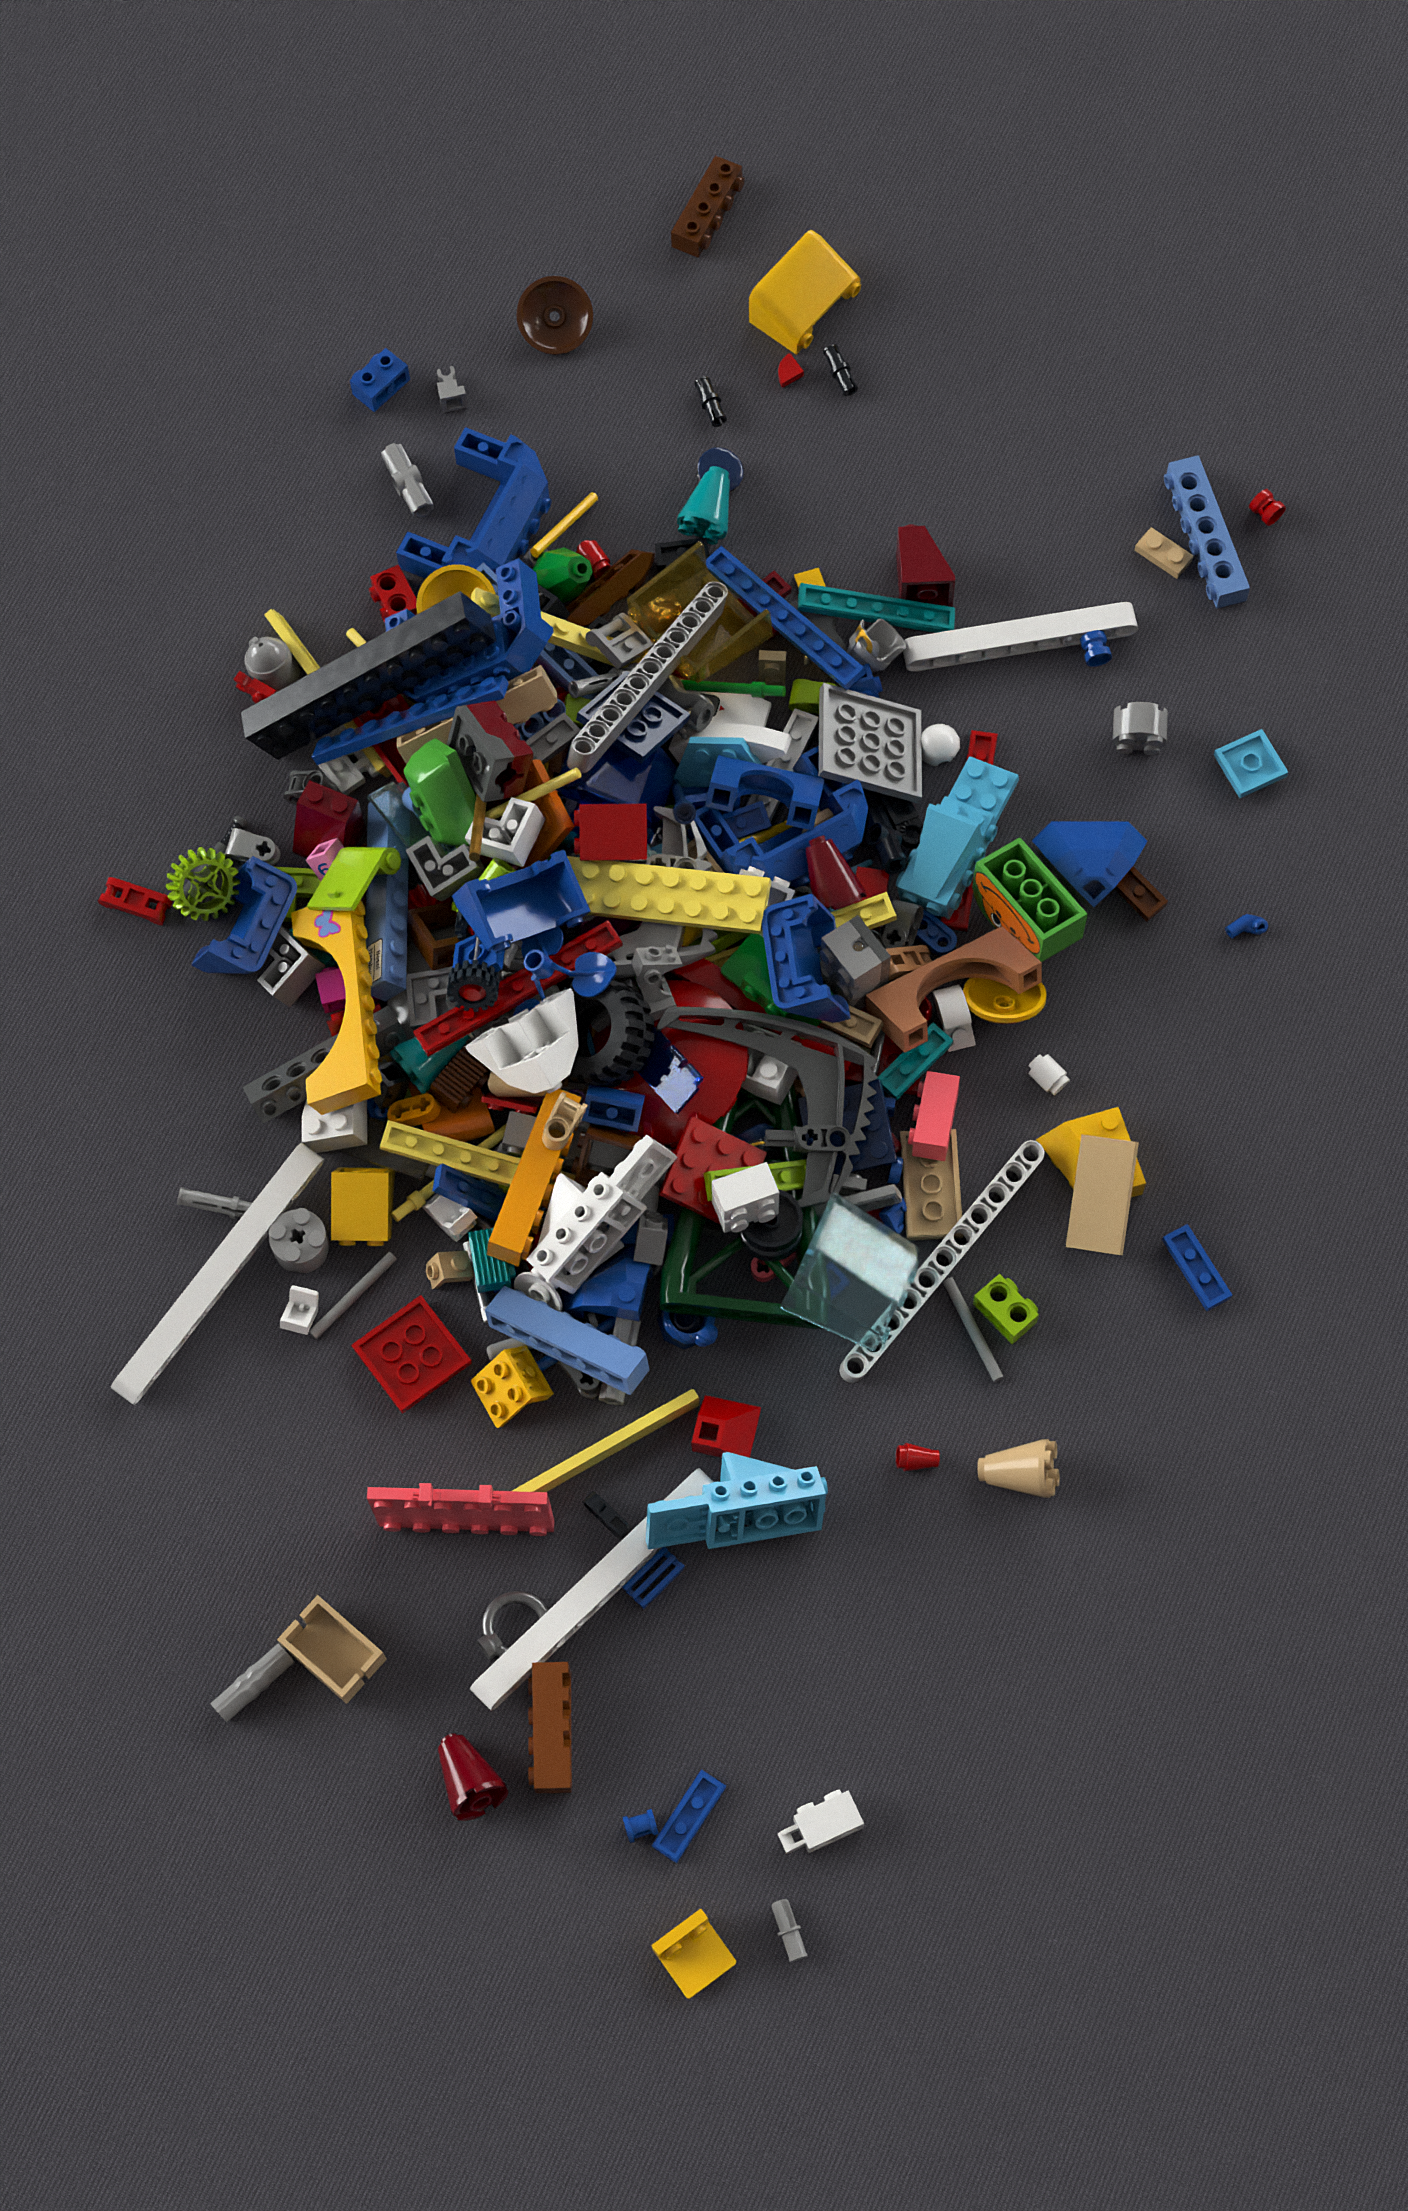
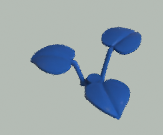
M560 927L521 940L523 942L521 952L524 958V966L533 974L531 980L536 985L541 1002L546 996L539 980L551 977L554 970L573 976L572 986L575 992L580 996L589 998L602 993L616 975L617 968L615 963L609 957L598 952H588L579 956L575 961V971L568 970L553 962L549 956L558 953L563 943V932ZM527 999L517 1006L513 1016L527 1008L530 1011L541 1002L537 999Z

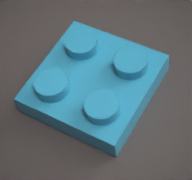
M1262 729L1214 751L1215 759L1239 798L1284 779L1288 775L1286 767Z

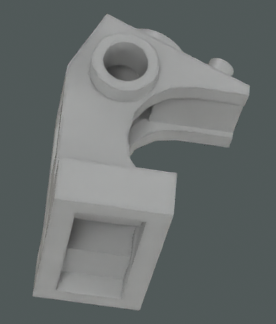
M666 945V947L636 948L632 966L637 986L644 997L643 1001L648 1002L651 1008L649 1016H652L654 1021L661 1019L668 1007H677L664 973L682 967L683 964L676 947Z

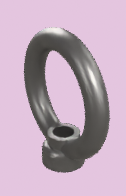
M512 1591L498 1596L489 1604L482 1619L483 1636L477 1640L479 1647L489 1660L495 1656L501 1657L509 1649L503 1645L499 1637L494 1633V1620L497 1613L508 1604L523 1603L533 1608L540 1619L548 1611V1608L538 1597L523 1591Z

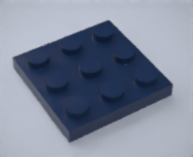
M627 671L622 673L577 713L576 720L585 726L630 673ZM656 691L612 745L642 764L689 721L690 713Z
M880 1079L868 1083L877 1092L875 1095L867 1098L874 1109L864 1114L870 1121V1125L861 1128L866 1140L855 1142L860 1154L849 1156L853 1166L850 1173L898 1163ZM861 1084L844 1087L842 1127L846 1128L850 1135L852 1134L859 1105ZM806 1097L798 1098L803 1127L808 1125ZM806 1134L807 1145H810L813 1142V1138H809V1134ZM831 1134L829 1138L830 1143L835 1147H841V1138L836 1134ZM840 1154L836 1157L833 1174L837 1175L840 1174L843 1164V1156Z

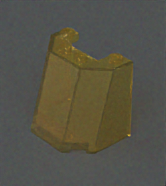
M700 541L627 598L628 615L638 624L654 645L707 583L719 582L706 566L704 545ZM728 591L721 616L688 655L680 657L681 663L675 670L683 677L697 683L703 681L773 636L771 613L765 609L757 617H754Z

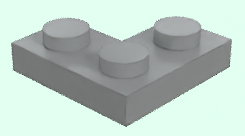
M453 966L407 974L406 989L410 1027L413 1030L439 1017L437 999H443L447 995L448 977Z

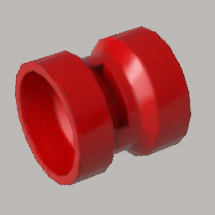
M1264 489L1253 498L1249 504V509L1253 513L1259 514L1261 520L1267 526H1270L1284 514L1286 506L1281 501H1276L1274 495L1268 489Z

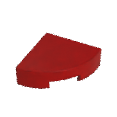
M791 353L782 359L778 368L779 383L782 388L804 376L803 369Z

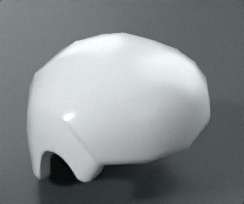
M935 724L927 727L921 734L922 760L932 766H938L946 761L951 762L960 749V738L955 730L945 724Z

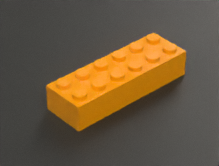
M561 1089L551 1093L546 1092L488 1241L486 1255L518 1267L521 1259L526 1260L530 1254L534 1237H531V1233H538L544 1214L541 1208L548 1207L554 1188L551 1182H556L557 1176L563 1168L564 1159L561 1156L567 1157L572 1145L574 1133L570 1136L567 1144L560 1150H550L542 1142L545 1123L551 1115V1111L560 1094L564 1092L567 1098L579 1104L582 1097ZM557 1129L549 1131L550 1136L553 1138L563 1137L562 1132Z

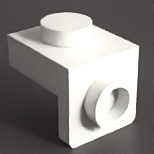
M292 1285L289 1293V1302L280 1319V1328L307 1335L318 1312L319 1293L308 1288Z

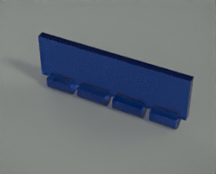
M651 1027L652 1033H655L654 1042H650L649 1046L651 1052L648 1058H644V1066L637 1072L674 1113L679 1114L700 1090L698 1085L703 1081L704 1077L691 1063L687 1064L688 1060L674 1045H671V1041L661 1031L656 1032V1027Z

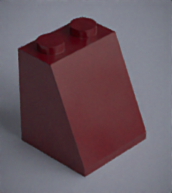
M914 524L898 527L896 558L899 599L953 607L955 575L926 527Z
M309 780L297 802L293 853L307 859L318 844L338 838L343 847H356L365 830L359 801Z

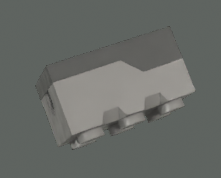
M859 915L821 938L820 966L823 985L826 984L830 987L834 995L842 996L849 1006L858 1010L866 1007V994L888 984L891 962L890 954Z

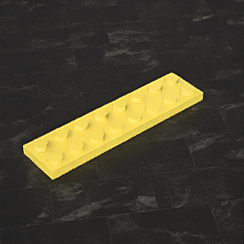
M567 856L589 906L590 912L587 915L762 935V919L764 910L767 908L772 882L770 878L609 860H580V857Z

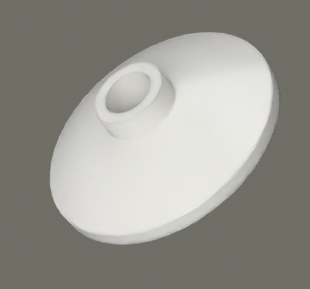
M532 1272L520 1273L515 1278L514 1289L521 1290L527 1297L536 1301H544L550 1308L562 1312L561 1298L555 1288L546 1280L545 1282L541 1281Z

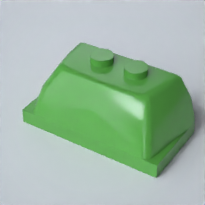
M434 738L415 752L404 768V775L411 788L409 796L413 804L419 807L422 813L419 816L423 827L430 831L432 838L439 841L440 844L460 847L463 844L470 846L465 836L474 818L476 796L456 750Z

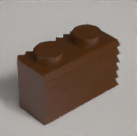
M466 1045L463 1046L452 1061L436 1077L428 1092L439 1103H442L443 1106L451 1110L452 1113H455L460 1107L465 1109L474 1098L473 1091L477 1087L480 1089L484 1088L490 1076V1069L470 1054L465 1047Z

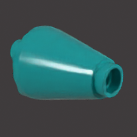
M712 466L709 468V471L705 472L678 514L677 524L679 525V533L686 536L706 537L707 543L716 545L718 540L724 539L727 536L730 487L729 472L727 470Z
M470 1036L462 1037L429 1057L416 1037L398 1044L389 1053L411 1078V1083L417 1087L421 1094H425L429 1091L436 1077L452 1061L463 1046L466 1045V1041L470 1039Z

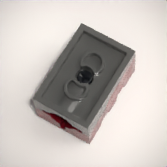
M495 700L457 706L446 745L456 750L467 778L483 802H489L521 795L527 782L530 764L533 760L534 753L531 747L525 741L520 740L519 731L512 723L507 722L505 712L502 711Z

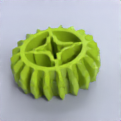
M199 847L197 855L190 849L188 850L189 858L187 859L179 855L178 858L182 863L179 866L176 863H172L171 867L175 870V873L167 874V878L173 881L166 884V888L172 891L169 893L168 898L171 901H175L173 907L176 910L181 909V914L185 917L190 914L193 920H197L201 916L202 920L207 921L209 913L216 919L219 915L218 910L227 913L228 910L225 907L227 902L230 905L235 904L231 895H239V891L233 889V886L240 884V880L234 877L238 874V870L231 868L233 861L229 858L225 859L223 852L216 854L213 848H209L206 853L203 847ZM209 864L208 867L205 866L200 872L191 871L199 865ZM219 869L223 878L221 890L215 885ZM185 878L191 883V888L188 892L190 895L187 899L183 891ZM194 879H197L200 882H207V884L212 889H209L206 886H199V884ZM207 896L215 897L213 900L207 903L197 904L198 902H202V900Z

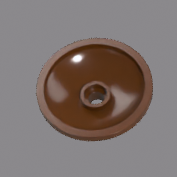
M547 276L534 281L522 293L517 305V324L523 338L536 350L546 354H564L576 349L587 338L593 323V308L590 298L578 283L562 276ZM552 312L559 314L558 321L550 319L549 316Z

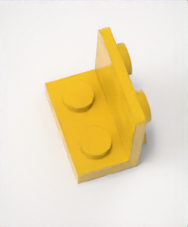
M527 1346L504 1349L471 1379L475 1391L496 1428L503 1427L527 1404L547 1400L554 1394Z
M699 1909L651 1945L652 1950L687 1999H691L736 1965L735 1958L710 1925L708 1917L702 1909Z

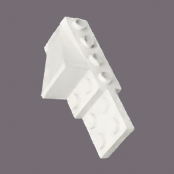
M646 1134L643 1139L634 1145L633 1151L628 1157L616 1166L614 1173L610 1177L601 1172L589 1182L587 1189L560 1173L555 1182L538 1245L526 1259L534 1267L531 1272L541 1281L545 1282L546 1280L554 1288L560 1287L574 1294L648 1208L640 1200L677 1159V1156ZM609 1224V1230L604 1232L605 1226Z

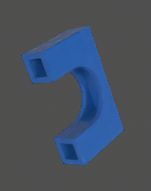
M718 755L705 807L732 812L735 800L738 797L747 794L764 795L779 800L787 806L789 814L786 825L813 831L825 779Z

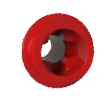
M909 1443L897 1446L896 1467L903 1469L904 1472L930 1467L938 1468L939 1450H931Z

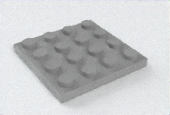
M823 683L819 688L818 776L845 784H850L858 779L863 789L918 803L922 798L921 710L852 690L846 691L844 688Z

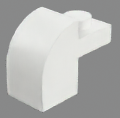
M960 985L932 991L937 1015L942 1024L943 1031L954 1040L953 1045L948 1051L951 1052L975 1046L971 1026L972 1020Z
M437 1193L430 1197L426 1204L422 1206L435 1223L456 1242L477 1224L475 1219L478 1217L471 1209Z

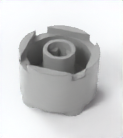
M1131 702L1127 704V708L1120 710L1121 705L1117 706L1114 709L1113 744L1117 747V752L1130 754L1133 750H1143L1146 755L1159 754L1160 748L1167 744L1168 710L1166 708L1163 711L1158 710V704L1150 702Z
M305 1208L291 1210L280 1215L269 1228L271 1249L277 1262L285 1270L309 1273L318 1269L325 1262L330 1241L324 1224L314 1213ZM301 1239L303 1242L299 1244L297 1240Z

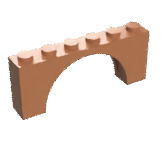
M1001 926L866 994V1012L883 1021L884 1025L881 1030L905 1053L928 1041L927 1020L919 1011V1006L925 996L936 987L957 979L983 978L1005 984L1020 994L1042 983V962Z

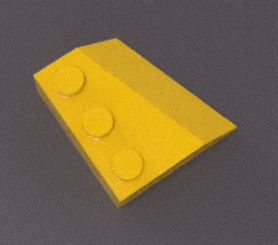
M1119 1107L1066 1121L1036 1139L1051 1158V1162L1067 1178L1073 1190L1082 1134L1131 1141ZM1137 1158L1131 1198L1142 1195L1146 1185Z

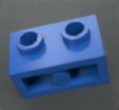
M385 348L379 354H375L362 370H358L353 374L350 380L352 394L375 412L410 380L408 365Z
M589 1084L585 1104L588 1107L581 1121L614 1127L626 1132H637L645 1095Z

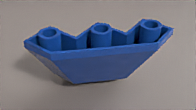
M1051 821L1032 839V842L1068 882L1095 907L1133 867L1147 840L1128 821Z

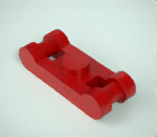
M114 877L108 878L106 883L107 889L105 893L100 895L98 903L106 908H115L147 919L157 925H163L166 919L164 914L173 904V901L165 894ZM117 892H122L120 898L115 897ZM150 902L157 904L155 910L148 908Z

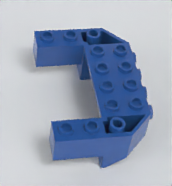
M464 428L454 446L456 464L500 481V486L470 541L455 535L450 546L446 547L407 532L396 552L398 565L402 570L426 579L431 573L444 566L465 565L477 569L484 562L496 574V568L518 559L521 555H525L529 546V539L532 534L535 535L540 526V518L543 513L546 514L549 511L552 500L549 498L548 481L536 452L516 436L510 434L505 443L469 428Z
M519 558L496 568L500 614L492 617L496 642L401 694L415 704H424L433 701L441 694L449 695L457 692L464 686L469 685L471 687L479 684L488 677L496 678L504 675L507 681H510L530 671L554 632L553 627L541 618L536 572ZM405 609L385 618L386 632L415 615L408 609Z
M819 746L800 755L792 768L794 772L819 777ZM823 778L825 780L818 808L820 812L829 808L833 813V817L814 827L813 831L808 830L803 834V828L793 826L760 845L757 844L753 836L739 842L718 809L704 806L696 810L694 822L707 851L724 873L739 874L741 868L748 870L749 866L764 871L763 877L770 878L771 881L776 876L790 882L788 887L790 889L807 886L810 883L805 848L810 846L809 840L822 835L825 836V839L831 838L847 863L853 860V853L862 842L868 812V805L862 785L858 779L850 784H845ZM688 829L686 832L691 840H693L692 830Z

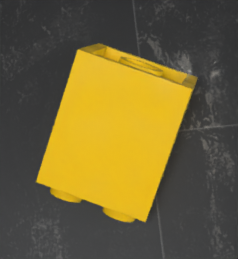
M339 1167L331 1172V1240H339V1245L344 1246L356 1245V1241H367L368 1246H383L384 1241L391 1239L395 1168Z

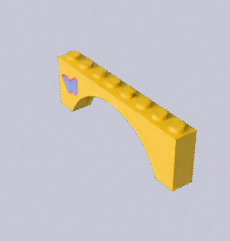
M361 900L355 911L310 910L308 907L291 913L293 936L307 948L318 949L332 955L341 970L345 984L346 1004L340 1032L324 1061L306 1079L307 1104L321 1115L381 1095L380 1083L382 1082V1076L378 1069L380 1054L375 1039L377 1026L373 1018L375 1004L371 997L370 986H372V977L368 967L370 955L366 947L368 933L364 925L363 915H365V907Z

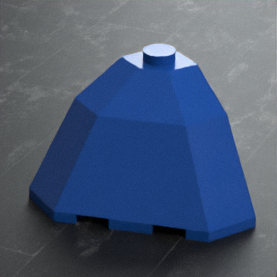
M629 1245L595 1268L574 1294L562 1289L560 1297L562 1312L570 1314L574 1319L586 1317L588 1311L639 1322L648 1280L653 1278L655 1264L634 1261V1245Z

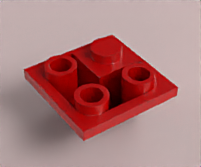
M705 1395L691 1442L692 1451L721 1458L723 1453L730 1452L750 1458L761 1407Z

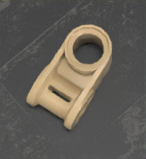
M562 1092L545 1123L542 1135L544 1145L550 1150L562 1149L567 1144L574 1129L579 1125L588 1105L585 1103L581 1105L567 1098L566 1093ZM557 1129L562 1132L563 1137L553 1138L550 1136L549 1131Z

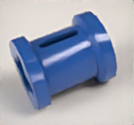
M652 1809L631 1818L627 1816L622 1817L630 1843H633L636 1838L659 1834Z

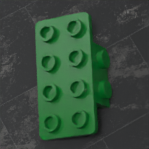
M751 933L721 967V974L738 987L748 999L764 1008L767 1014L805 1022L816 1027L822 1023V1020L782 1011L774 1003L764 938L760 934Z

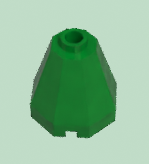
M565 547L541 553L533 568V571L537 574V583L558 597L562 603L572 601L580 596L593 572L588 559Z

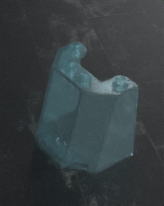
M832 1192L818 1220V1226L796 1276L780 1308L875 1351L879 1342L885 1344L892 1329L888 1327L893 1313L897 1306L902 1308L909 1292L904 1289L906 1284H912L917 1274V1267L920 1260H917L919 1248L838 1193Z

